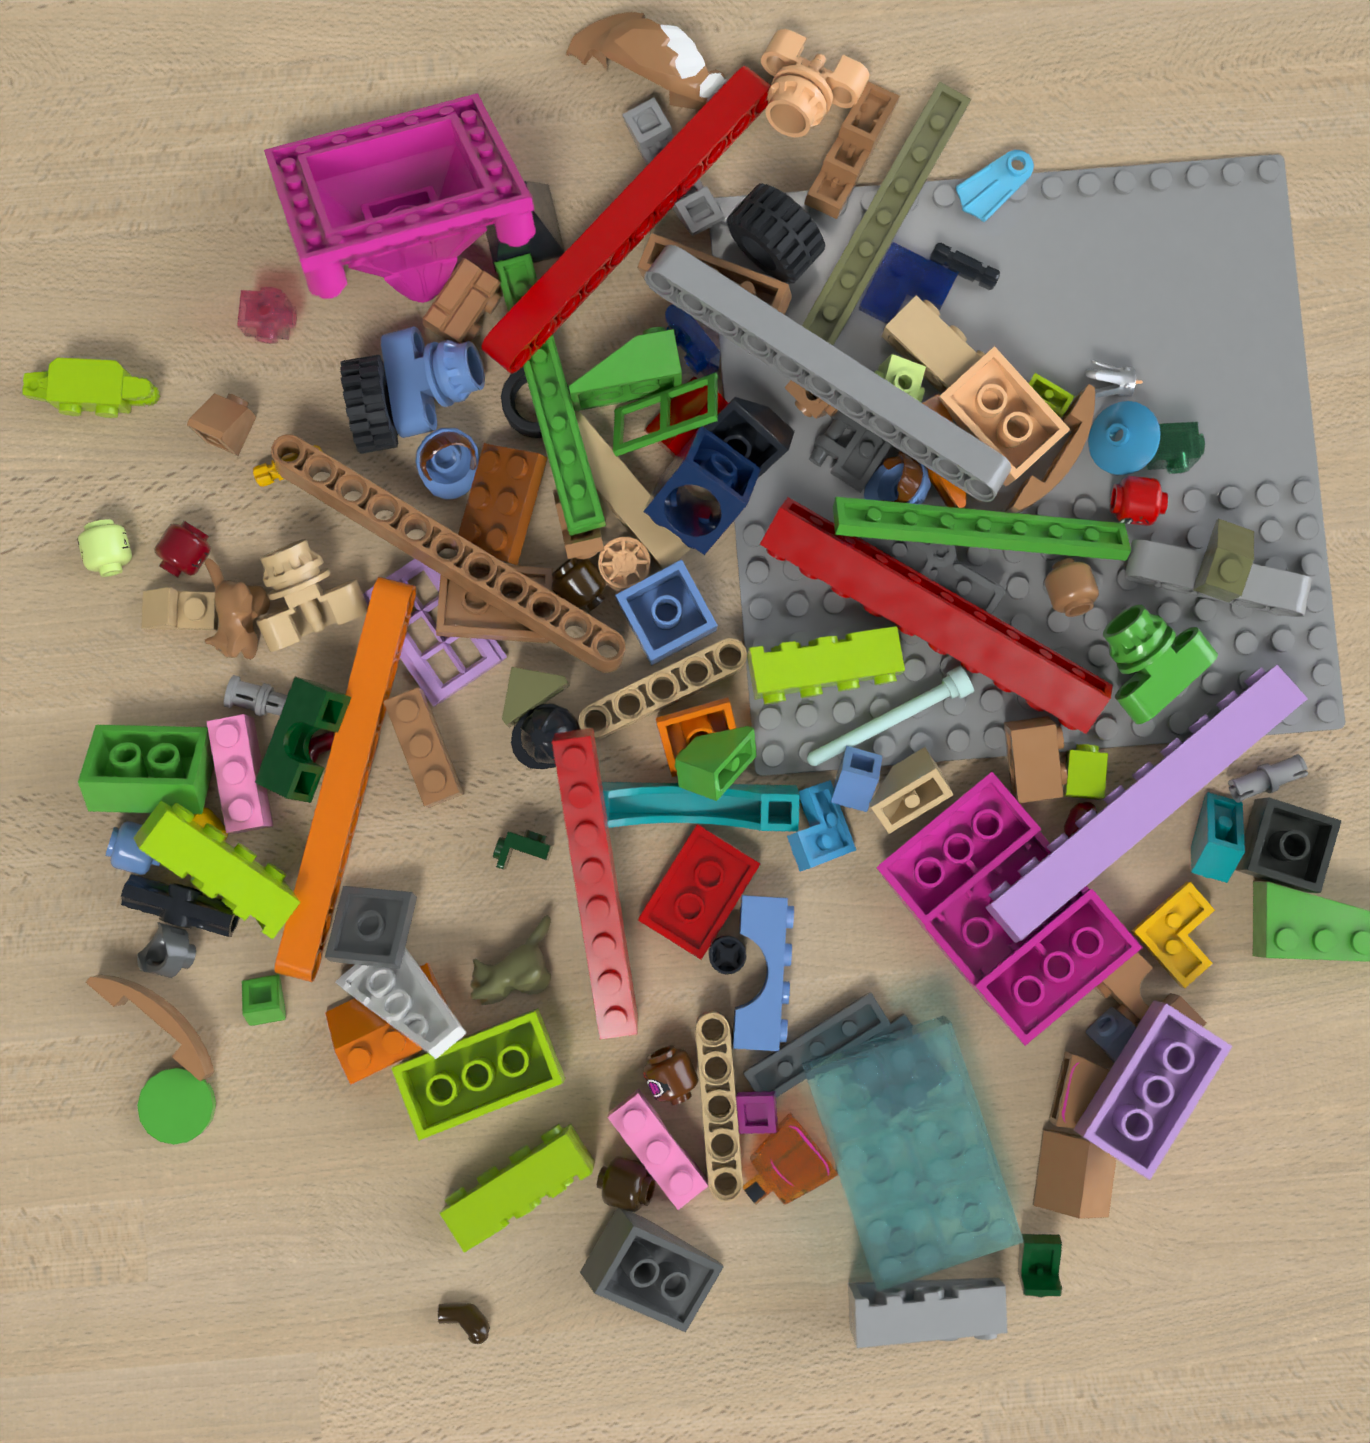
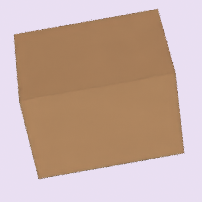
M1043 1129L1033 1206L1079 1219L1109 1218L1117 1158L1081 1135Z

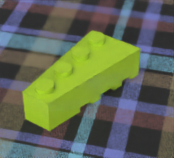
M897 626L849 633L845 635V639L839 640L838 636L820 637L808 641V645L801 646L796 641L780 643L778 646L772 647L770 652L765 653L763 646L751 647L747 654L754 700L763 699L764 705L786 701L785 695L800 692L801 698L823 695L822 688L837 686L838 692L860 688L859 682L874 679L875 685L897 682L896 675H901L905 671Z
M160 801L133 837L138 848L181 878H184L187 873L191 875V883L209 897L216 898L218 894L222 895V902L232 909L234 914L244 921L251 915L261 926V932L273 940L301 903L284 880L287 875L271 863L264 867L254 860L257 857L256 854L244 845L238 843L233 847L225 842L224 838L226 835L213 825L207 823L203 828L192 821L194 814L182 805L175 803L171 807Z
M560 1124L555 1125L540 1136L543 1140L541 1144L533 1149H530L528 1145L523 1146L508 1157L511 1161L509 1165L501 1170H498L496 1166L491 1167L476 1178L479 1182L477 1186L469 1191L461 1187L444 1199L447 1205L444 1206L439 1214L464 1253L504 1229L509 1224L508 1220L512 1217L519 1219L533 1211L541 1204V1198L547 1195L548 1198H554L565 1191L566 1187L574 1182L573 1177L576 1175L581 1181L592 1174L595 1161L572 1124L565 1128H562Z

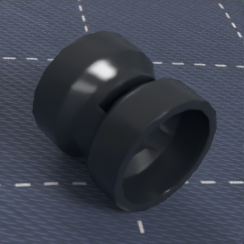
M729 935L720 936L715 939L708 951L712 967L725 975L740 971L745 965L747 958L746 949L736 937Z

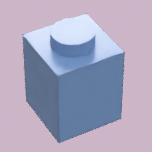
M846 746L835 778L831 802L867 812L879 781L883 756Z

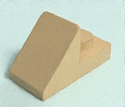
M171 587L143 591L141 628L217 631L218 614L214 603L215 592L177 591Z

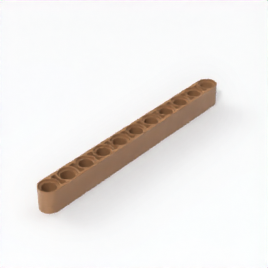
M285 434L279 436L273 442L271 454L277 473L282 478L594 669L603 673H611L621 666L625 653V641L617 631L301 438L292 434ZM288 453L299 455L297 459L291 462L281 460ZM319 472L330 474V477L324 481L313 479V476ZM351 491H357L362 494L357 500L350 501L344 498ZM382 510L394 513L387 520H380L375 517ZM414 529H419L426 533L422 538L415 540L407 536ZM444 549H453L457 552V555L451 559L441 558L438 554ZM476 568H484L489 572V575L485 578L477 579L471 576L470 572ZM508 587H514L521 591V594L516 598H507L502 594V591ZM540 606L550 608L553 614L547 618H540L533 611ZM571 626H579L584 630L585 634L579 638H573L565 630ZM603 645H609L617 651V654L611 658H606L599 654L597 649Z

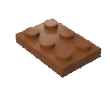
M484 443L458 535L500 561L518 565L548 457L535 452Z

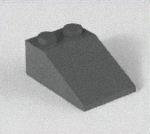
M617 1208L580 1273L594 1294L686 1332L724 1266L719 1261L652 1221L633 1212Z

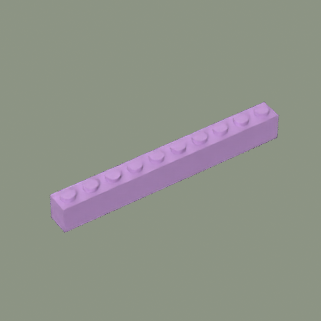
M1278 665L1267 672L1262 667L1244 681L1248 686L1247 689L1239 695L1233 690L1216 704L1220 711L1211 719L1204 714L1188 728L1192 735L1183 742L1177 737L1160 751L1164 756L1161 761L1155 766L1148 761L1132 774L1136 781L1125 790L1122 785L1118 786L1103 799L1108 805L1100 812L1096 813L1091 809L1077 820L1075 824L1079 829L1069 838L1065 833H1062L1046 847L1051 852L1040 862L1036 857H1033L1018 870L1022 877L1010 886L1005 881L989 894L993 901L985 908L1015 943L1024 939L1308 699Z

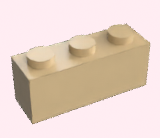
M915 296L885 326L881 337L904 359L926 366L923 377L942 394L978 362L985 353L979 350L975 352L966 343L967 338L963 332L954 325L949 327L939 317L940 312L930 301H922L918 296Z

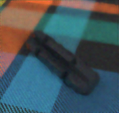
M943 243L935 245L930 256L931 263L941 268L945 265L948 267V271L971 282L976 280L979 282V286L987 290H992L1000 277L999 270L989 265L985 268L982 266V262L957 250L954 253L950 251L951 247Z

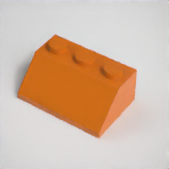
M429 963L420 966L448 1006ZM355 998L325 1012L334 1051L350 1085L423 1050Z

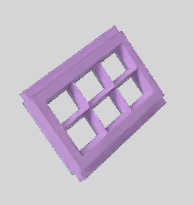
M413 559L388 576L387 579L408 584V580L424 570L439 592L441 574L420 561ZM373 587L363 594L368 606ZM416 596L414 606L417 611L411 614L409 625L422 617L439 642L421 653L407 632L400 658L424 691L432 706L435 707L501 663L507 656L496 640L470 638L483 658L466 669L450 646L459 637L436 636V624L428 612L438 606L439 596L424 606ZM442 649L445 650L460 672L444 684L427 661L428 658Z

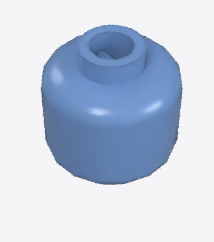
M126 821L120 828H113L105 856L111 857L110 862L114 868L144 875L149 871L151 864L159 866L160 863L141 851L133 839L142 827V824Z

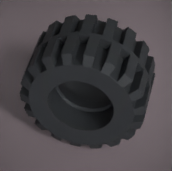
M759 183L726 219L728 229L734 241L744 254L765 273L787 284H794L825 250L823 236L809 214L786 193L768 184Z

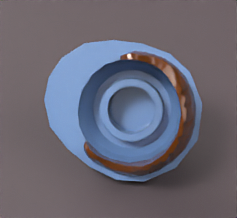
M440 428L424 438L417 449L415 460L418 474L424 485L434 496L443 499H456L465 495L471 489L479 463L478 448L469 435L457 428Z
M902 451L899 452L900 456L886 458L883 461V465L874 472L866 484L864 499L911 504L924 503L931 488L926 466Z

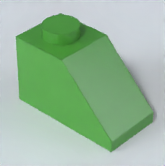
M745 726L695 737L685 749L678 753L675 759L679 787L717 801L756 758L754 728Z

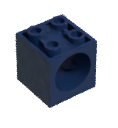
M701 426L661 474L643 512L650 516L655 524L667 528L678 536L686 546L696 549L705 555L748 505L761 468ZM684 485L700 486L711 492L717 500L698 498L690 493Z

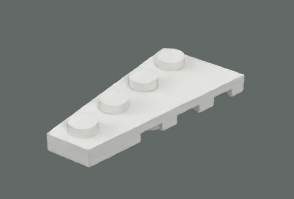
M406 947L400 969L355 964L335 981L344 991L436 1059L466 1034V1031Z

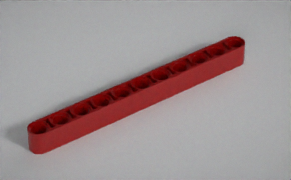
M741 67L490 330L483 340L481 350L510 374L521 369L673 208L675 203L689 191L766 109L769 104L768 91L771 84L749 67Z

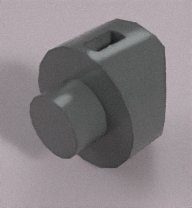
M157 922L159 928L146 947L138 953V967L144 972L172 978L178 974L181 968L188 969L192 966L196 957V947L193 944H189V935L186 929Z

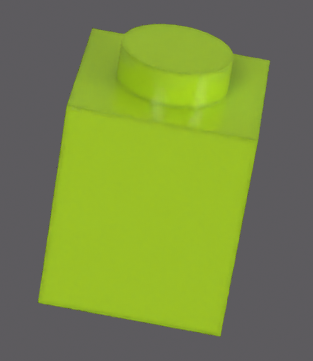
M1076 744V750H1069L1066 753L1065 766L1068 777L1067 783L1064 785L1063 797L1104 799L1108 753L1099 752V746L1089 744Z

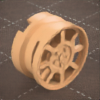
M615 538L604 546L605 551L600 552L598 560L600 573L606 581V585L617 592H622L650 576L651 561L646 547L634 538Z

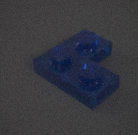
M892 242L858 310L888 324L897 315L907 294L912 297L918 296L922 301L928 300L940 310L958 274Z

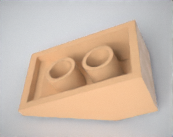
M995 346L938 397L958 427L1008 459L1012 468L1003 483L1005 486H1008L1022 475L1070 430Z

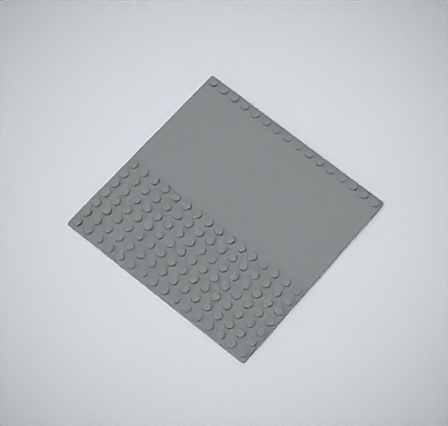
M1279 154L1032 173L1023 185L986 222L962 210L960 198L955 188L968 178L926 181L835 342L834 347L873 372L878 371L879 365L891 354L903 358L881 336L885 326L915 296H918L922 301H930L940 312L939 317L949 327L954 325L960 329L967 338L966 343L975 352L979 350L986 354L995 346L1027 382H1029L1034 373H1037L1076 397L1088 384L1095 387V389L1113 385V383L1091 379L1085 375L1086 370L1089 369L1115 371L1096 365L1091 360L1116 368L1134 367L1136 380H1142L1143 383L1135 384L1132 396L1115 394L1095 398L1092 424L1104 409L1115 403L1133 401L1146 406L1156 416L1161 433L1159 447L1153 459L1144 468L1129 475L1110 474L1097 466L1092 459L1088 446V435L1079 457L1066 476L1049 493L1019 514L1120 523L1117 520L1116 514L1110 512V497L1113 485L1119 484L1125 476L1158 479L1162 492L1168 493L1166 513L1164 515L1159 514L1157 520L1151 526L1125 524L1130 547L1133 540H1148L1205 553L1217 519L1253 530V564L1302 574L1312 579L1305 616H1284L1132 582L1125 579L1128 558L1124 561L956 546L955 560L1006 589L1004 596L992 614L993 616L1113 685L1110 701L1087 734L1078 729L1070 730L1058 721L1056 716L1045 710L1038 711L1033 709L1026 703L1025 698L1013 691L1008 693L999 689L992 679L982 673L975 674L966 670L956 658L949 654H939L932 650L925 640L916 635H906L898 629L905 671L901 675H896L897 682L884 685H875L873 679L859 682L860 688L838 692L837 686L822 688L823 695L801 698L800 692L785 695L786 701L764 705L763 699L754 700L748 660L746 659L751 727L754 728L757 753L754 759L756 773L760 776L838 770L844 752L817 766L810 765L807 761V756L819 747L942 684V679L947 677L946 673L958 666H961L968 675L974 688L973 693L962 699L958 696L951 699L949 696L859 743L853 748L882 755L881 766L896 765L926 747L935 762L1007 756L1004 722L1049 716L1056 724V727L1061 726L1064 748L1059 749V752L1076 750V744L1097 745L1099 749L1165 744L1171 743L1177 737L1183 742L1192 735L1188 728L1204 714L1211 719L1220 711L1216 704L1233 690L1239 695L1247 689L1248 686L1244 681L1261 667L1267 672L1276 665L1285 672L1308 699L1266 735L1327 731L1343 728L1345 725V713L1284 158ZM881 185L855 187L837 219L805 205L804 202L808 191L784 192L809 214L825 241L823 253L794 284H788L792 299L785 315L801 326ZM747 195L714 198L725 219L710 227L712 256L773 278L744 254L734 241L726 223L727 217ZM943 243L951 247L950 251L954 253L957 250L982 262V266L985 268L989 265L999 270L1000 277L992 290H987L979 286V282L976 280L971 282L948 271V267L945 265L941 268L931 263L930 256L935 245ZM719 334L724 399L729 403L734 397H739L768 406L795 431L789 451L757 479L748 505L734 520L744 645L747 654L751 647L763 646L765 653L770 652L772 647L778 646L780 643L796 641L801 646L808 645V641L820 637L838 636L839 640L845 639V635L849 633L895 627V623L883 616L876 617L868 613L864 609L863 604L851 597L843 598L832 591L830 585L820 579L814 580L806 577L799 571V567L789 561L773 558L768 554L765 547L759 545L780 506L787 497L834 523L832 507L835 498L864 499L865 488L860 493L832 475L830 472L837 462L833 457L827 456L821 467L809 460L810 455L815 449V441L819 435L826 433L833 422L832 417L827 414L815 419L813 416L807 417L796 407V399L784 388L791 381L789 378ZM923 377L921 387L925 389L921 403L937 394L941 395ZM845 429L837 444L846 448L855 433ZM1122 429L1116 433L1115 442L1122 439L1124 434ZM1069 430L1008 486L1003 484L994 500L985 502L966 493L965 509L1005 512L1024 481L1032 475L1040 481L1042 480L1071 431ZM892 445L878 468L883 465V461L886 458L900 456L899 452L901 450ZM931 482V488L922 505L947 507ZM1068 558L1074 559V562L1088 564L1091 567L1099 589V596L1094 602V607L1090 611L1074 617H1067L1065 613H1060L1053 609L1044 583L1048 573L1053 570L1052 566L1058 561ZM1135 605H1143L1150 614L1162 617L1166 622V626L1172 627L1175 631L1176 636L1191 627H1197L1218 653L1217 659L1155 717L1143 724H1135L1115 699L1116 692L1137 672L1131 674L1120 672L1117 668V663L1109 655V643L1103 637L1105 627L1121 612Z

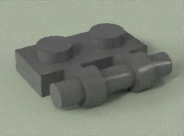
M838 410L832 416L833 422L826 433L819 435L815 441V449L810 455L809 460L821 467L827 456L833 457L837 462L830 473L861 493L892 445ZM849 429L855 435L847 447L844 448L837 444V441L844 430Z

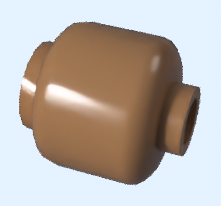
M1071 558L1055 563L1052 566L1053 570L1048 573L1044 580L1053 609L1057 612L1065 613L1067 617L1079 616L1090 611L1099 596V589L1091 567L1084 562H1074V559Z

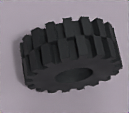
M377 354L341 361L340 373L342 376L343 398L346 404L345 409L358 452L363 454L397 448L398 432L393 422L386 373L381 356Z

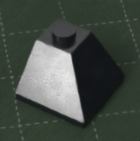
M734 397L718 412V421L704 426L712 434L761 468L758 478L789 451L795 433L768 406L739 397Z

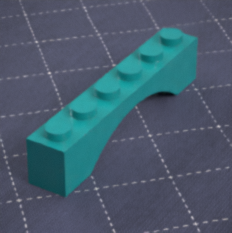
M602 782L609 828L653 823H699L734 826L758 831L799 832L800 794L797 785L732 784L717 801L680 788L678 783Z

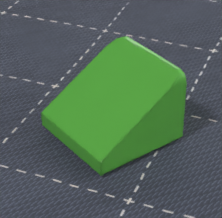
M279 974L242 981V1014L250 1026L286 1019Z

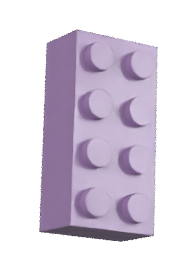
M1154 1000L1073 1130L1150 1180L1232 1046L1168 1004Z

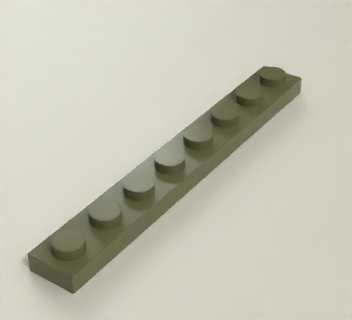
M939 81L802 326L832 346L837 341L971 101L969 97Z

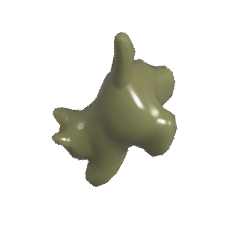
M548 915L542 918L525 944L512 950L496 965H486L478 959H473L474 971L472 972L470 984L471 988L474 989L471 992L472 999H480L482 1005H488L504 1000L514 989L531 995L540 993L547 988L551 980V974L546 968L544 955L539 948V943L549 931L551 918Z

